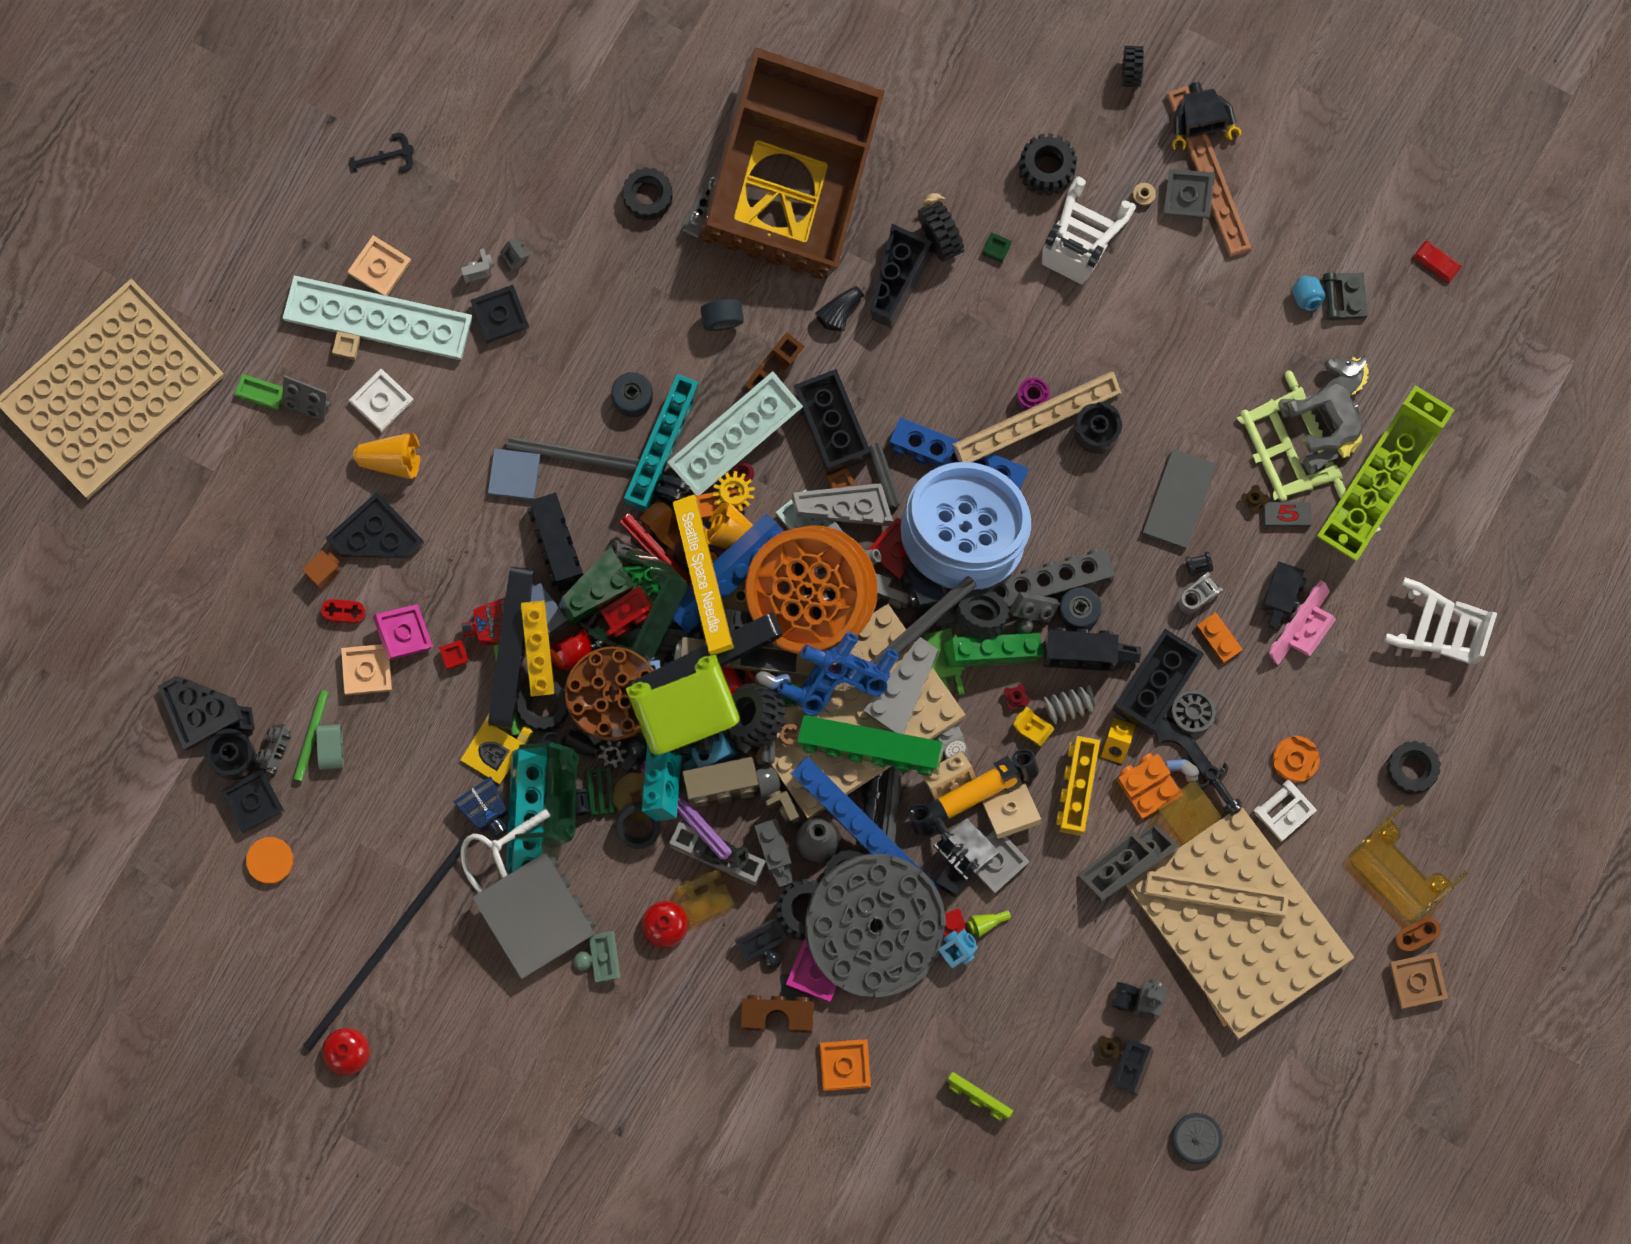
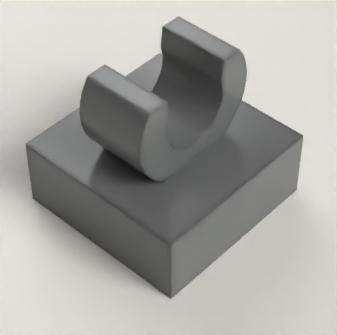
M516 238L508 240L500 252L512 271L520 268L522 263L531 254L530 251L525 252L523 250L524 241L518 242Z

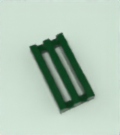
M610 766L605 768L596 767L595 769L587 768L590 808L592 809L591 816L615 814ZM602 773H606L609 809H605ZM592 774H597L600 810L595 809Z

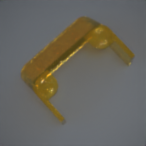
M1401 804L1349 854V862L1404 921L1415 923L1446 896L1469 872L1465 869L1452 882L1441 873H1433L1426 878L1394 845L1400 839L1401 834L1398 826L1392 819L1405 808Z

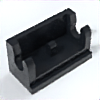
M1128 1039L1112 1084L1120 1090L1124 1089L1138 1096L1154 1052L1152 1047Z

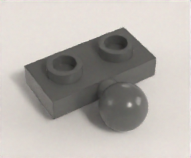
M1019 592L1009 609L1013 616L1019 617L1014 624L1016 632L1019 634H1029L1033 629L1032 620L1049 623L1060 605L1057 599Z

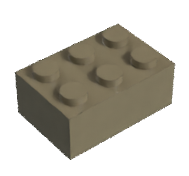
M753 757L683 771L688 802L695 809L709 806L708 803L718 801V804L728 803L732 801L731 798L741 796V799L752 798L755 796L754 793L759 792Z

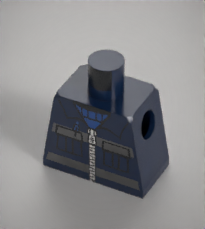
M491 776L453 801L461 813L480 832L489 827L495 837H498L507 831V827L501 819L508 812Z

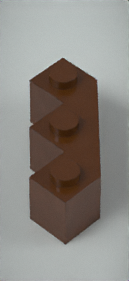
M657 500L638 519L644 525L642 526L644 530L665 548L664 551L688 572L687 575L691 579L676 515L669 506ZM710 550L713 563L718 559V557L714 552Z

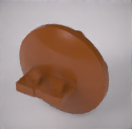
M605 647L588 653L573 667L566 683L565 700L572 719L585 733L601 740L617 741L636 735L642 729L626 688L634 680L654 671L653 668L642 656L626 648Z

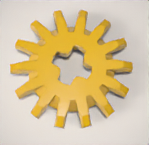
M734 471L733 477H730L727 472L725 473L726 480H723L721 477L718 478L721 483L720 486L714 484V488L718 489L719 492L713 493V496L720 497L716 501L717 505L722 502L725 504L729 502L734 507L738 506L740 511H743L741 504L750 506L747 498L754 499V496L750 495L749 492L754 491L755 488L748 487L752 481L749 479L745 482V474L738 478L736 471ZM735 486L738 487L739 497H729L730 492L728 489H733Z

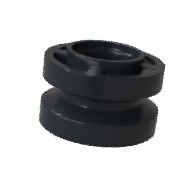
M661 475L658 480L661 486H656L653 492L662 501L673 505L674 501L684 498L683 494L689 493L690 486L677 477Z

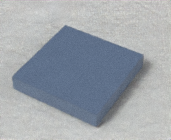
M494 449L488 495L526 500L535 499L540 454Z

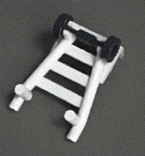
M1077 176L1068 190L1061 219L1057 224L1053 225L1046 238L1042 250V265L1083 285L1098 264L1108 241L1130 220L1136 206L1128 201H1123L1117 213L1118 219L1114 222L1076 203L1075 199L1081 196L1086 183L1083 178ZM1073 212L1107 229V231L1103 233L1071 217V213ZM1070 227L1096 240V242L1091 244L1068 232L1067 228Z

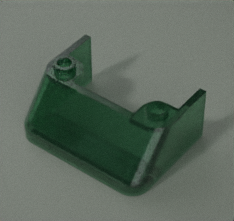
M639 548L628 550L626 555L651 568L652 581L661 587L643 627L632 624L631 627L633 629L618 637L615 635L608 636L606 633L608 630L601 626L590 629L588 634L612 647L632 650L648 662L656 657L687 593L688 586L684 578L671 565Z
M552 742L519 745V750L547 757L545 809L550 814V817L544 820V832L515 834V839L550 848L561 847L570 842L576 832L575 809L578 755L574 749Z

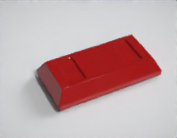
M1425 240L1412 256L1448 284L1462 268V265L1428 240Z

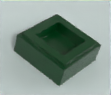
M991 232L982 255L1003 263L1012 241Z

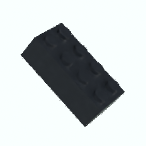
M837 369L794 385L793 393L803 406L800 410L827 475L870 459L871 451Z
M1164 629L1115 704L1113 711L1145 732L1153 735L1205 653L1169 630Z

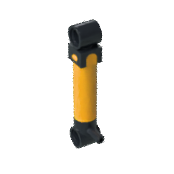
M1027 748L1019 749L1013 754L1012 761L1006 756L993 763L994 769L928 804L914 805L908 814L914 832L919 836H927L937 829L942 836L946 831L949 832L944 821L1004 789L1009 793L1022 786V781L1033 780L1039 773L1034 752Z

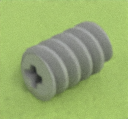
M1090 685L1086 686V692L1082 687H1078L1077 694L1074 690H1069L1068 697L1064 692H1060L1059 699L1053 694L1050 697V702L1046 697L1043 698L1047 715L1055 725L1057 724L1058 717H1061L1063 722H1066L1067 714H1069L1074 720L1076 712H1079L1081 717H1084L1085 709H1087L1092 715L1093 708L1095 707Z

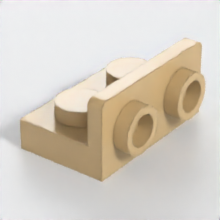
M963 752L941 762L938 775H922L929 787L933 800L976 778L972 765Z

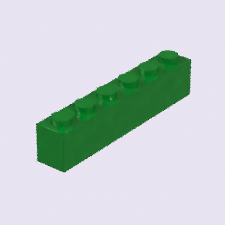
M803 715L797 741L799 748L809 754H816L817 751L825 753L830 758L843 756L856 763H862L863 760L869 761L877 767H885V765L895 766V769L898 771L908 772L910 769L918 771V774L923 776L938 775L944 750L942 741Z

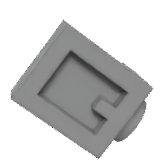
M484 248L480 249L482 262L472 261L467 263L465 267H461L465 283L492 276L490 268H493L494 265L491 255H486Z

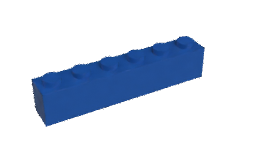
M767 513L713 562L722 601L746 580L750 564L760 548L771 538L784 532L778 523ZM692 583L664 608L687 634L701 622Z

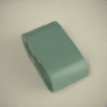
M341 724L317 726L319 770L344 768Z

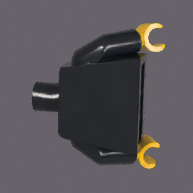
M1194 82L1188 86L1190 93L1183 96V102L1178 104L1173 117V134L1176 135V138L1172 141V148L1174 150L1176 149L1175 143L1178 140L1182 141V149H1185L1186 141L1182 139L1184 134L1185 138L1226 130V138L1232 140L1231 131L1235 130L1236 136H1241L1240 128L1235 127L1236 118L1232 104L1222 96L1217 95L1214 89L1203 91L1200 82Z

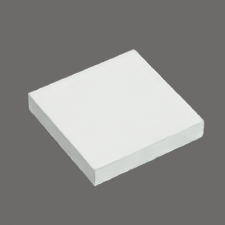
M380 369L348 401L382 433L414 402V399L388 374Z

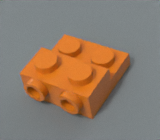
M1149 753L1139 760L1140 765L1135 768L1129 765L1119 772L1121 776L1117 779V782L1141 820L1182 796V793L1170 776L1169 769L1159 754L1153 756Z

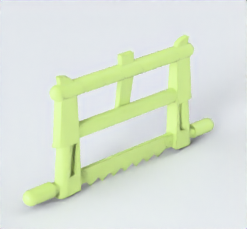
M1286 371L1284 376L1292 392L1275 401L1271 399L1269 402L1251 411L1242 410L1241 416L1237 417L1241 424H1245L1257 451L1256 454L1252 455L1255 463L1262 462L1274 488V501L1278 499L1281 502H1285L1287 496L1313 490L1315 486L1334 482V487L1340 499H1342L1346 488L1340 480L1343 479V476L1338 466L1334 465L1333 461L1324 464V470L1306 476L1278 414L1280 412L1278 403L1281 399L1301 400L1306 398L1303 388H1298L1299 385L1293 372ZM1312 410L1301 414L1309 433L1315 437H1322L1323 431L1318 429L1319 423L1315 422L1316 415L1311 414ZM1269 416L1281 444L1266 450L1254 422ZM1285 451L1298 480L1282 486L1270 458Z

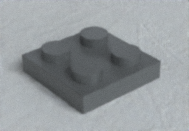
M1169 169L1164 215L1210 219L1215 173Z

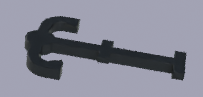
M403 133L391 134L393 142L397 139L403 140L404 146L402 149L383 153V150L378 151L379 155L356 161L354 157H350L353 173L358 172L357 166L380 160L382 164H386L385 159L400 155L408 157V164L400 166L401 173L409 171L413 167L412 155L414 154V148L408 143V139Z

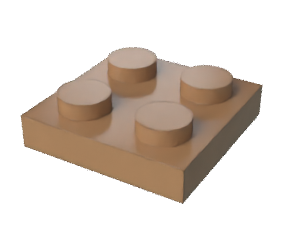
M1437 952L1389 963L1400 1009L1448 999Z

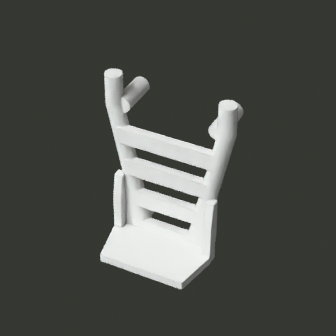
M1404 577L1401 586L1412 589L1408 592V597L1415 599L1422 594L1427 597L1414 640L1407 639L1405 634L1394 636L1386 633L1384 642L1401 648L1436 652L1473 666L1477 665L1484 657L1497 613L1488 612L1458 601L1453 603L1424 584ZM1437 603L1444 607L1433 642H1424ZM1453 613L1460 618L1452 644L1445 645L1443 641ZM1468 624L1476 627L1470 648L1461 647Z

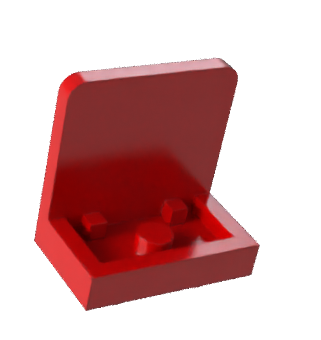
M641 586L636 587L601 610L602 615L611 627L606 632L608 636H623L633 629L631 627L632 624H641L652 617L650 613L655 608Z

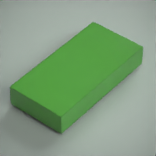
M242 374L234 395L237 398L279 411L282 403L283 387Z

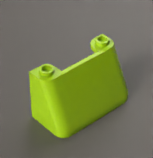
M715 654L702 657L695 665L696 673L653 690L649 684L637 682L626 688L652 754H664L729 729L739 722L737 708Z

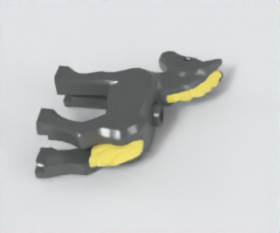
M1367 356L1359 359L1355 357L1344 360L1333 357L1327 359L1324 364L1325 368L1336 379L1324 385L1315 395L1301 400L1281 399L1278 403L1284 418L1288 416L1294 418L1311 410L1318 409L1325 424L1332 432V435L1329 437H1315L1310 434L1302 438V442L1306 445L1309 453L1324 450L1318 455L1311 454L1305 456L1303 464L1309 474L1316 472L1324 464L1334 461L1338 458L1339 454L1342 458L1350 457V453H1355L1362 443V422L1358 415L1359 408L1355 402H1352L1350 396L1362 390V386L1367 383V375L1369 374L1366 363Z

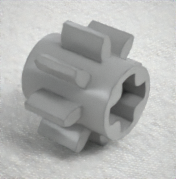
M621 740L617 742L608 741L606 745L600 744V748L604 752H600L598 758L604 757V766L610 763L616 768L619 760L624 762L626 759L621 755L627 752L626 747L621 748ZM616 749V754H613L612 757L608 755L609 751Z

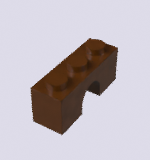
M786 332L742 386L741 390L748 393L772 371L779 378L805 346Z
M747 995V999H742L741 1030L765 1031L767 1017L772 1013L779 1012L787 1017L789 1032H813L814 1002H809L807 997H795V1001H785L784 996H771V1000H763L760 995Z

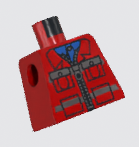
M505 598L473 609L475 621L461 623L464 637L477 635L480 645L499 644Z

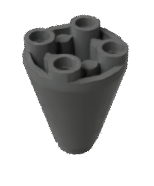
M814 816L809 820H804L795 832V845L803 859L814 863L826 862L832 859L833 855H837L841 847V833L838 826L832 820L822 816ZM822 829V836L818 837L814 834V831L818 832Z

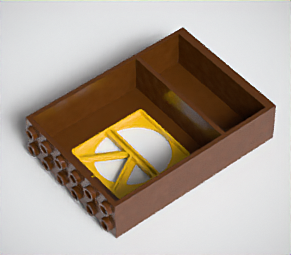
M756 47L745 64L698 237L703 238V241L709 244L719 243L725 245V248L728 250H740L746 252V255L749 257H762L768 259V262L771 264H783L789 266L792 271H805L811 273V276L814 278L827 279L838 267L885 90ZM774 154L790 155L801 161L809 170L814 182L815 195L811 196L750 176L749 174L753 167L767 156ZM747 185L769 191L753 207L749 206L746 196ZM778 196H780L787 222V227L785 228L767 225L757 218V215ZM790 199L811 205L809 213L800 222L795 221Z

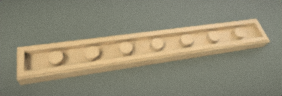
M1108 372L952 444L958 462L976 461L1079 413L1088 404L1103 402L1121 394L1114 372Z

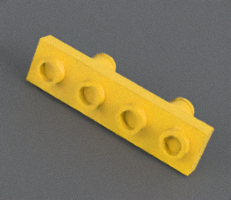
M545 600L521 603L531 696L554 694Z

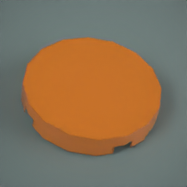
M1292 736L1282 740L1275 748L1272 757L1273 767L1277 774L1284 780H1289L1293 783L1304 782L1310 779L1318 770L1320 756L1315 744L1308 738L1301 736Z
M264 837L257 840L249 848L246 855V866L249 873L257 881L264 884H276L284 880L291 873L294 866V855L290 847L283 840L276 837Z

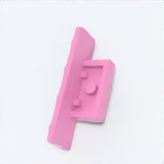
M1320 580L1311 589L1309 597L1304 604L1298 607L1295 617L1285 626L1283 634L1278 641L1272 644L1269 655L1275 664H1280L1291 647L1310 657L1336 619L1333 615L1319 608L1330 593L1324 581Z

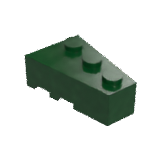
M611 546L562 597L559 607L570 625L609 606L633 590L634 584Z

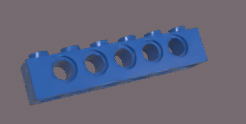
M900 417L891 437L889 448L897 455H909L914 457L913 460L923 465L929 463L934 465L936 469L940 466L954 463L952 458L956 454L952 444L959 440ZM911 439H918L921 445L912 447L909 441ZM934 447H938L942 450L943 453L939 456H935L930 452V450ZM992 453L972 462L986 465L1005 474L1019 490L1023 486L1029 469Z

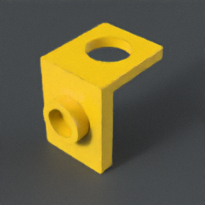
M1113 718L1101 757L1123 764L1136 725ZM1118 747L1121 749L1122 754L1118 756L1112 755L1109 752V748Z

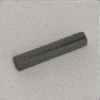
M880 443L872 444L869 446L871 459L879 483L882 484L889 509L897 508L900 505V500Z

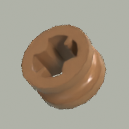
M786 724L782 727L780 738L785 746L795 747L798 745L797 741L800 732L798 726ZM786 732H797L795 733L796 738L794 740L791 738L786 740Z

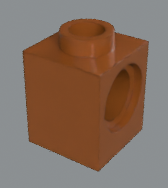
M321 550L302 568V571L322 590L340 572L337 565L339 561L332 553L327 555Z

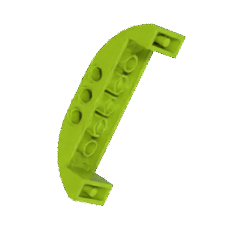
M1415 385L1317 537L1357 562L1451 417L1454 409Z

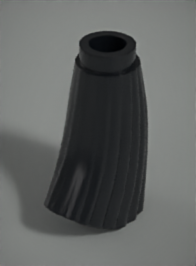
M854 286L825 304L815 313V316L825 329L843 332L845 331L850 313L861 301V298L864 297V294L859 287Z

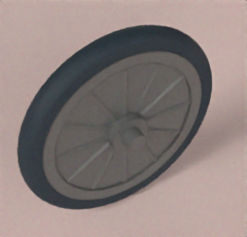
M1192 1113L1184 1116L1177 1122L1173 1130L1172 1142L1175 1151L1183 1160L1192 1164H1204L1214 1159L1220 1152L1223 1135L1220 1126L1213 1118L1202 1113Z

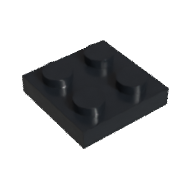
M514 285L470 300L486 344L529 328Z
M262 769L220 791L242 833L285 811Z

